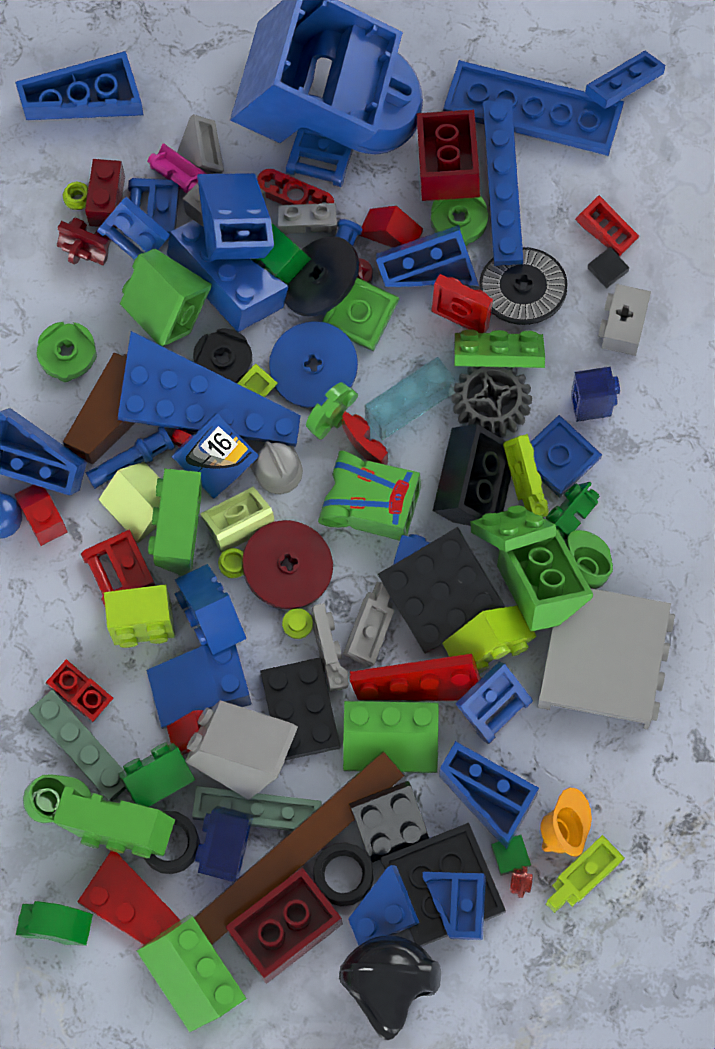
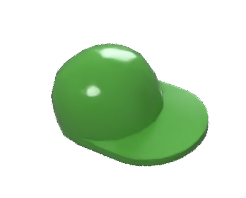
M584 530L571 532L566 541L570 553L589 587L593 589L600 588L606 583L613 572V563L608 545L591 532Z
M53 774L42 775L31 781L26 787L23 796L24 809L34 821L52 823L65 786L74 788L75 791L89 798L92 797L91 792L79 779Z

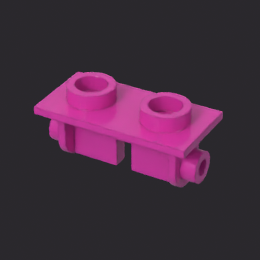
M162 144L157 155L152 153L147 160L151 169L157 171L168 180H173L180 185V188L185 193H188L198 183V174H207L166 144Z

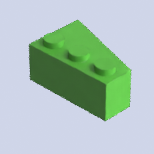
M67 786L64 787L53 823L82 838L80 843L83 845L99 848V845L103 844L106 845L107 849L118 853H124L125 849L132 850L131 853L143 858H150L151 854L164 856L175 819L158 809L122 800L120 803L105 801L102 795L95 793L89 798L75 791L74 788Z

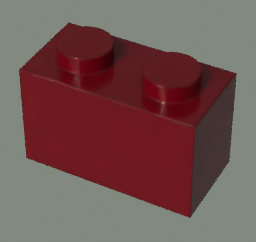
M93 159L85 208L89 226L100 227L122 201L125 183L122 161Z

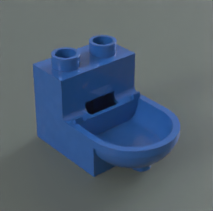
M282 0L257 23L230 121L278 143H282L300 128H308L358 152L373 155L385 154L402 146L415 133L417 129V113H422L423 94L420 81L414 69L398 53L403 34L402 31L339 0ZM319 58L332 60L323 97L308 95Z

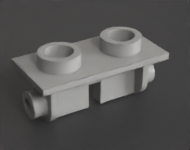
M336 203L279 205L278 228L281 232H285V235L289 233H305V227H311V233H331V230H337Z

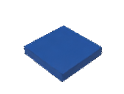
M560 415L530 441L534 449L537 471L541 476L542 482L559 498L602 458V454Z

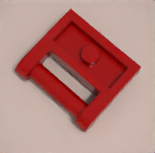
M130 529L91 546L81 553L84 563H88L103 595L101 600L104 606V592L155 585ZM105 554L108 555L122 587L115 590L99 559Z

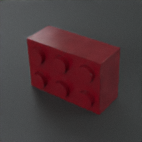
M474 109L417 113L422 201L479 198L480 176Z
M302 867L225 926L229 936L267 984L343 925L341 916Z

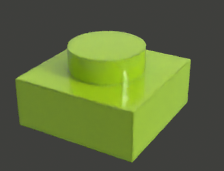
M255 363L237 384L266 398L278 383Z

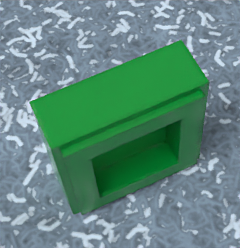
M522 835L513 837L507 849L500 841L491 844L500 876L531 867Z

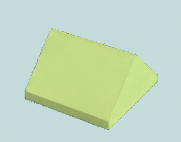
M145 461L119 469L99 498L100 503L126 531L130 529L137 543L157 528V526L152 525L154 507L160 506L161 497L156 496V485L159 477Z
M254 486L200 513L221 553L248 541L258 529L275 522L271 507Z

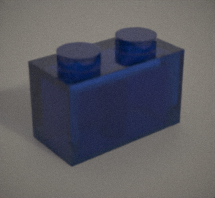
M611 366L574 373L571 399L576 422L612 416L613 407L618 404L617 394H620V384L618 377H613Z
M216 806L211 814L206 813L202 831L207 832L204 844H199L195 857V862L200 863L198 873L232 882L238 879L254 815L221 806Z

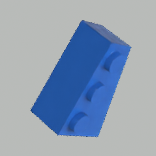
M459 225L376 253V262L385 287L434 285L439 274L456 278L463 285L479 286Z
M8 408L0 411V474L69 496L80 491L87 462L13 409Z
M208 564L174 579L179 589L174 595L182 610L187 608L184 613L191 628L197 626L194 632L201 646L207 644L214 655L247 639L229 594L223 592V585L221 582L218 583L216 575Z
M456 741L440 767L439 777L507 849L535 801L539 787Z

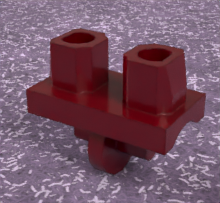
M76 217L69 223L61 221L58 225L59 238L57 247L69 253L68 262L75 265L82 258L104 266L108 258V247L111 239L106 235H100L97 230L94 234L88 232L87 224Z

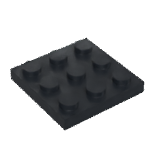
M458 527L377 574L425 654L441 645L482 611L505 607Z
M469 823L381 857L384 870L391 865L397 866L419 920L418 924L408 929L414 943L421 947L448 936L431 893L422 877L423 872L484 873L486 875L484 921L506 913V909Z

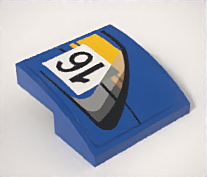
M215 413L171 457L185 471L201 472L202 488L214 499L236 480L259 455Z

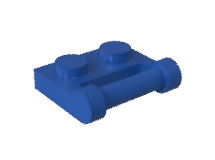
M300 128L287 162L286 174L295 176L297 173L333 182V186L342 187L353 149L308 128ZM300 156L337 165L336 171L299 162Z
M130 179L128 181L130 200L140 208L141 194L149 192L147 215L170 234L171 231L176 229L180 185L173 180Z
M126 196L97 230L100 235H106L134 260L139 254L145 252H142L113 225H116L145 252L152 249L159 250L171 236Z
M499 661L455 704L475 728L478 736L485 743L490 744L496 738L495 734L522 707L527 708L533 700L506 664ZM513 695L514 699L486 725L485 721Z

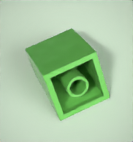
M157 249L139 254L132 266L134 269L133 274L123 286L122 293L124 295L120 305L157 344L164 347L191 333L212 284Z

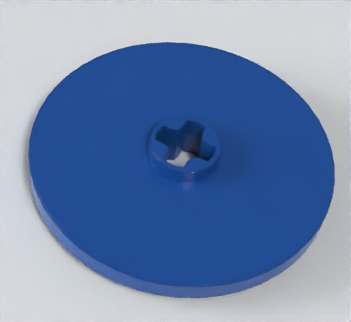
M317 321L301 323L287 330L275 343L269 360L270 376L278 383L275 388L283 398L296 406L313 409L317 403L322 406L328 399L324 395L336 384L343 382L349 387L353 386L358 371L356 350L349 337L331 324ZM315 358L317 363H321V365L317 366L316 371H311L310 367H306V365L311 363L310 359Z

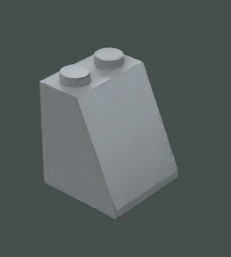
M220 700L211 709L205 708L200 715L198 724L201 726L199 731L191 737L187 745V749L190 752L185 762L249 800L278 778L298 726Z

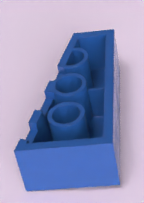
M126 51L15 82L26 120L144 115L142 102Z
M192 220L170 232L171 236L169 237L167 255L212 284L206 298L237 332L244 330L284 307L288 285L252 260H208L204 227L196 221Z

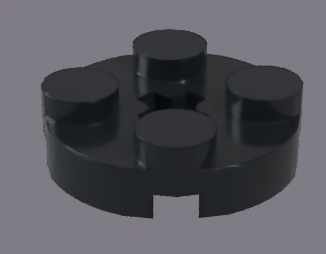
M222 328L217 329L215 333L202 336L194 348L193 358L195 363L235 383H238L252 368L253 356L251 347L241 333L232 329ZM224 352L228 353L230 361L224 364H220L218 359L215 358L217 355L222 356Z

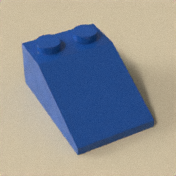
M205 644L146 670L162 729L167 728L166 726L194 710H205L207 707L211 709L220 700L240 707L252 704L236 644L214 655L208 645Z

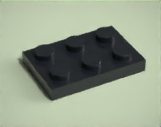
M321 657L260 670L269 715L298 726L285 760L340 749Z

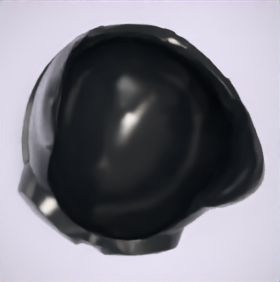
M379 936L362 943L347 956L340 966L339 980L356 1000L378 1035L385 1040H391L403 1029L408 1008L412 1001L420 996H432L438 991L441 981V968L437 961L432 960L429 954L413 941L399 936Z

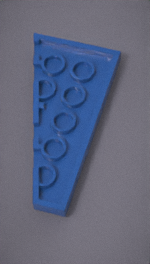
M131 331L118 420L197 432L217 413L242 439L283 443L287 446L296 447L301 415Z

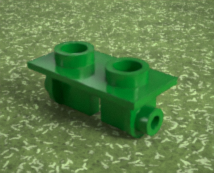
M591 482L572 485L565 493L564 497H566V500L561 506H555L546 516L548 521L556 525V529H558L563 540L567 539L569 534L575 531L581 524L574 514L577 513L582 519H585L598 504L599 494L593 489L587 490L592 485Z

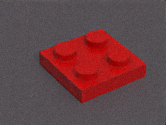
M439 274L434 283L431 312L469 330L486 333L489 328L493 299L481 290H473L463 285L456 278Z

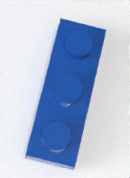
M645 50L587 84L585 94L606 109L663 75L666 65Z

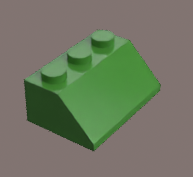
M164 468L163 479H157L156 496L161 497L160 506L153 509L152 525L157 526L156 536H150L148 554L153 555L155 566L183 576L191 572L193 568L202 496L201 472Z
M556 529L555 537L508 552L499 549L497 568L530 631L561 625L593 598V592L558 529Z
M344 701L343 770L361 771L381 752H384L401 772L437 773L439 703Z
M191 914L136 950L189 1032L221 1017L247 999Z

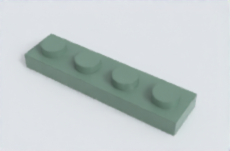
M53 690L29 709L33 717L108 801H113L126 789L118 773L123 771V768Z
M196 786L192 819L292 831L318 809L322 802L319 800L257 793L248 800L233 790Z

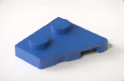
M423 872L422 877L431 893L449 938L483 940L486 875L484 873Z

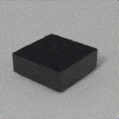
M611 247L588 264V269L606 289L628 273L630 268Z

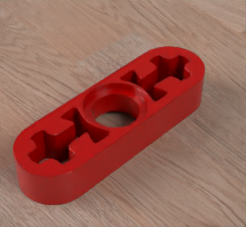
M265 169L257 176L259 187L265 191V197L281 205L334 203V198L330 193L275 169ZM271 179L275 180V185H270L269 188L265 187V182H270ZM293 189H300L304 193L300 200H291L287 195Z

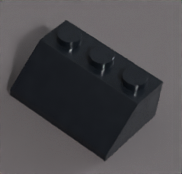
M479 424L452 428L432 511L453 523L471 526L470 521L480 519L485 514L503 512L511 480V472L503 446L506 441Z

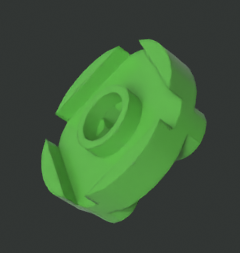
M481 196L479 198L435 200L433 202L431 227L435 233L459 225L466 246L484 234L488 223V211L486 202ZM453 213H465L464 221L458 222L454 220Z
M54 323L47 327L38 339L37 358L40 366L48 375L58 378L62 382H69L84 375L97 358L92 334L79 323ZM62 346L67 348L70 346L74 347L72 354L69 356H61L62 351L60 348Z
M343 382L333 386L324 395L328 399L322 406L317 403L307 419L306 427L319 440H322L333 426L337 429L342 426L343 413L358 398V393Z

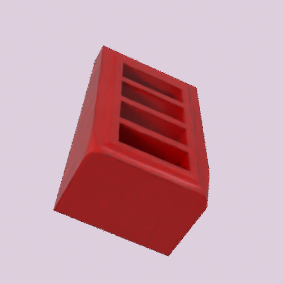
M600 195L575 218L586 231L607 248L611 247L618 256L624 253L640 237ZM596 211L600 215L594 220L591 215ZM606 219L609 223L602 228L599 223ZM615 226L618 230L610 236L607 232ZM623 233L627 238L618 244L615 240Z

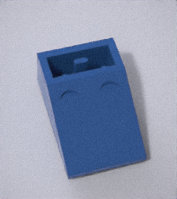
M255 173L198 174L208 260L265 258L273 249L274 240L271 218Z

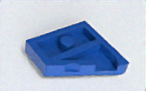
M395 865L387 867L348 918L358 946L375 937L393 936L419 923L400 873Z

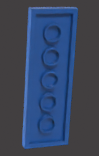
M459 60L443 111L474 109L475 122L484 124L483 101L512 99L514 132L609 156L624 101L620 100L604 109L587 96L585 91Z

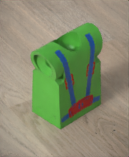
M339 451L332 473L335 484L324 499L318 519L319 524L335 528L350 526L356 530L400 541L401 535L408 536L421 491L420 472L371 461L364 462L349 452Z

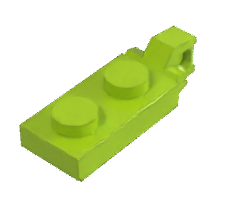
M528 434L517 436L503 444L518 501H523L524 507L536 515L546 517L549 514L548 502L544 499L541 487L542 479L535 464L533 446L529 441Z
M602 835L557 877V881L552 885L556 892L547 900L546 905L554 913L566 902L573 907L621 864L625 857Z

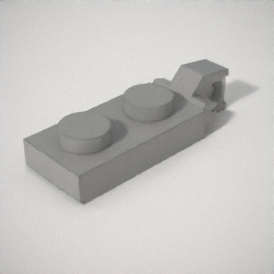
M376 582L373 592H368L363 599L343 655L368 667L375 665L394 613V609H392L393 603L389 602L391 596L382 582Z
M324 603L314 605L311 611L313 629L329 691L346 689L349 685L348 671L341 667L338 662L339 659H342L339 642H333L331 631L335 630L332 613H326Z

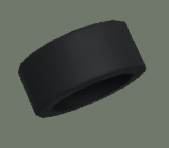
M163 811V813L175 819L174 825L181 827L188 838L187 848L182 856L172 861L162 860L156 857L155 854H151L150 858L143 859L152 869L160 873L175 874L184 871L194 863L199 853L200 839L195 825L187 816L177 811Z
M346 842L336 843L325 848L316 858L313 868L314 883L331 904L338 906L354 905L363 900L371 890L374 880L372 862L367 853L357 845ZM339 856L353 858L362 869L360 884L356 889L347 893L334 891L325 881L324 873L326 866L331 860Z

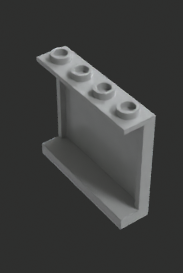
M590 588L593 592V598L561 625L552 627L538 708L550 710L551 706H557L644 723V729H648L651 720L657 721L660 702H655L656 690L662 691L665 673L660 672L661 661L667 662L670 643H665L666 632H672L675 614H670L671 603Z

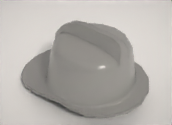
M247 441V444L259 455L250 465V468L263 489L274 494H284L298 486L302 479L303 468L293 446H287L283 443H270L269 441Z

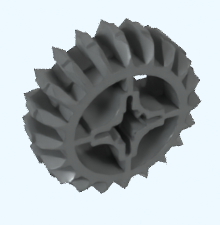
M469 366L467 368L468 375L461 373L459 375L460 383H455L453 386L455 393L452 395L451 401L455 404L453 406L454 414H460L458 422L460 424L467 423V425L479 424L492 433L499 432L502 438L506 436V429L513 433L516 432V424L523 425L526 418L524 416H528L531 411L528 405L532 404V396L529 395L531 387L530 384H524L526 380L524 374L516 376V367L507 370V367H478V370H476L474 367ZM494 382H499L505 386L496 385ZM482 383V391L474 394L473 398L468 399L470 391ZM488 392L490 397H492V399L496 401V407L494 402H492L490 398H487ZM516 399V404L512 410L502 416V407L508 405L509 401ZM479 412L487 413L490 417L483 416Z

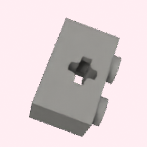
M616 284L614 294L608 293L604 310L610 311L608 320L602 319L598 337L603 338L602 349L636 356L651 291ZM621 317L627 318L626 322L620 321Z

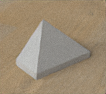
M193 114L189 118L177 153L199 168L222 173L224 168L216 123L214 120Z

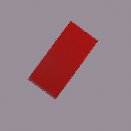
M345 411L342 415V427L355 449L367 461L387 465L388 452L386 447L375 439L369 440L370 427L368 422L357 414L352 416Z
M67 659L45 683L92 722L114 699Z

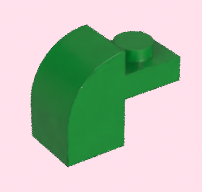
M34 901V904H22L16 935L23 938L48 939L64 945L87 946L93 914L73 907L48 902Z

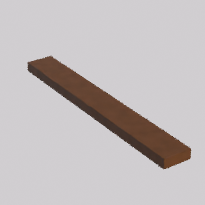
M381 752L194 916V919L211 945L227 933L225 926L288 879L355 820L349 803L388 789L404 777L402 772L384 752Z

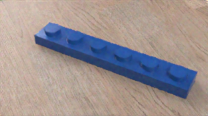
M512 99L483 101L494 266L523 264V247Z

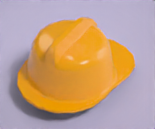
M569 787L563 790L554 810L543 817L540 823V830L543 837L542 850L544 852L567 853L574 857L582 854L590 831L592 815L588 800L577 788Z

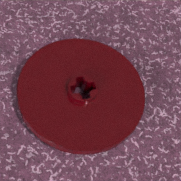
M282 520L269 523L252 535L243 552L242 570L247 585L260 600L276 608L296 609L312 604L325 592L332 578L333 559L327 543L313 528L297 521ZM285 558H288L289 563L295 564L291 571H288L286 566L281 567Z

